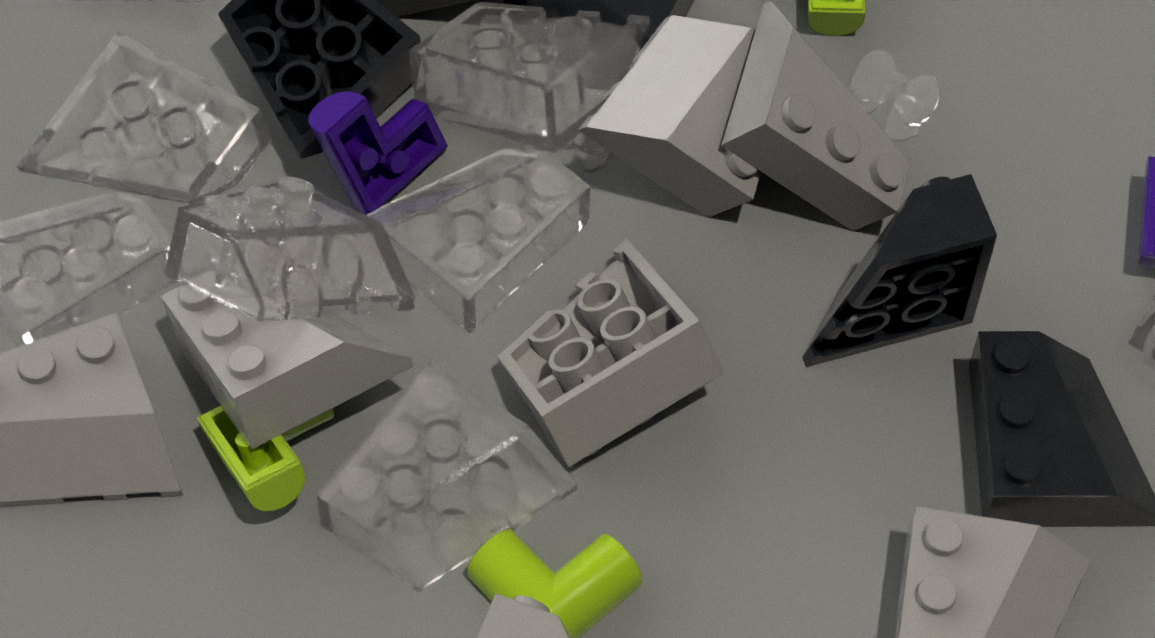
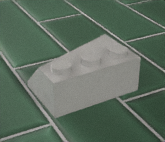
M214 269L161 295L179 347L251 449L414 366L411 357L281 285Z

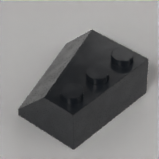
M231 0L218 13L220 21L301 159L323 153L308 120L311 111L319 102L326 97L340 92L358 93L366 97L377 118L427 68L420 35L376 0Z
M971 174L953 179L949 177L933 178L911 191L837 294L802 357L806 367L973 323L997 233Z
M979 331L970 359L969 371L982 516L1040 525L1041 527L1155 526V494L1090 359L1040 331Z

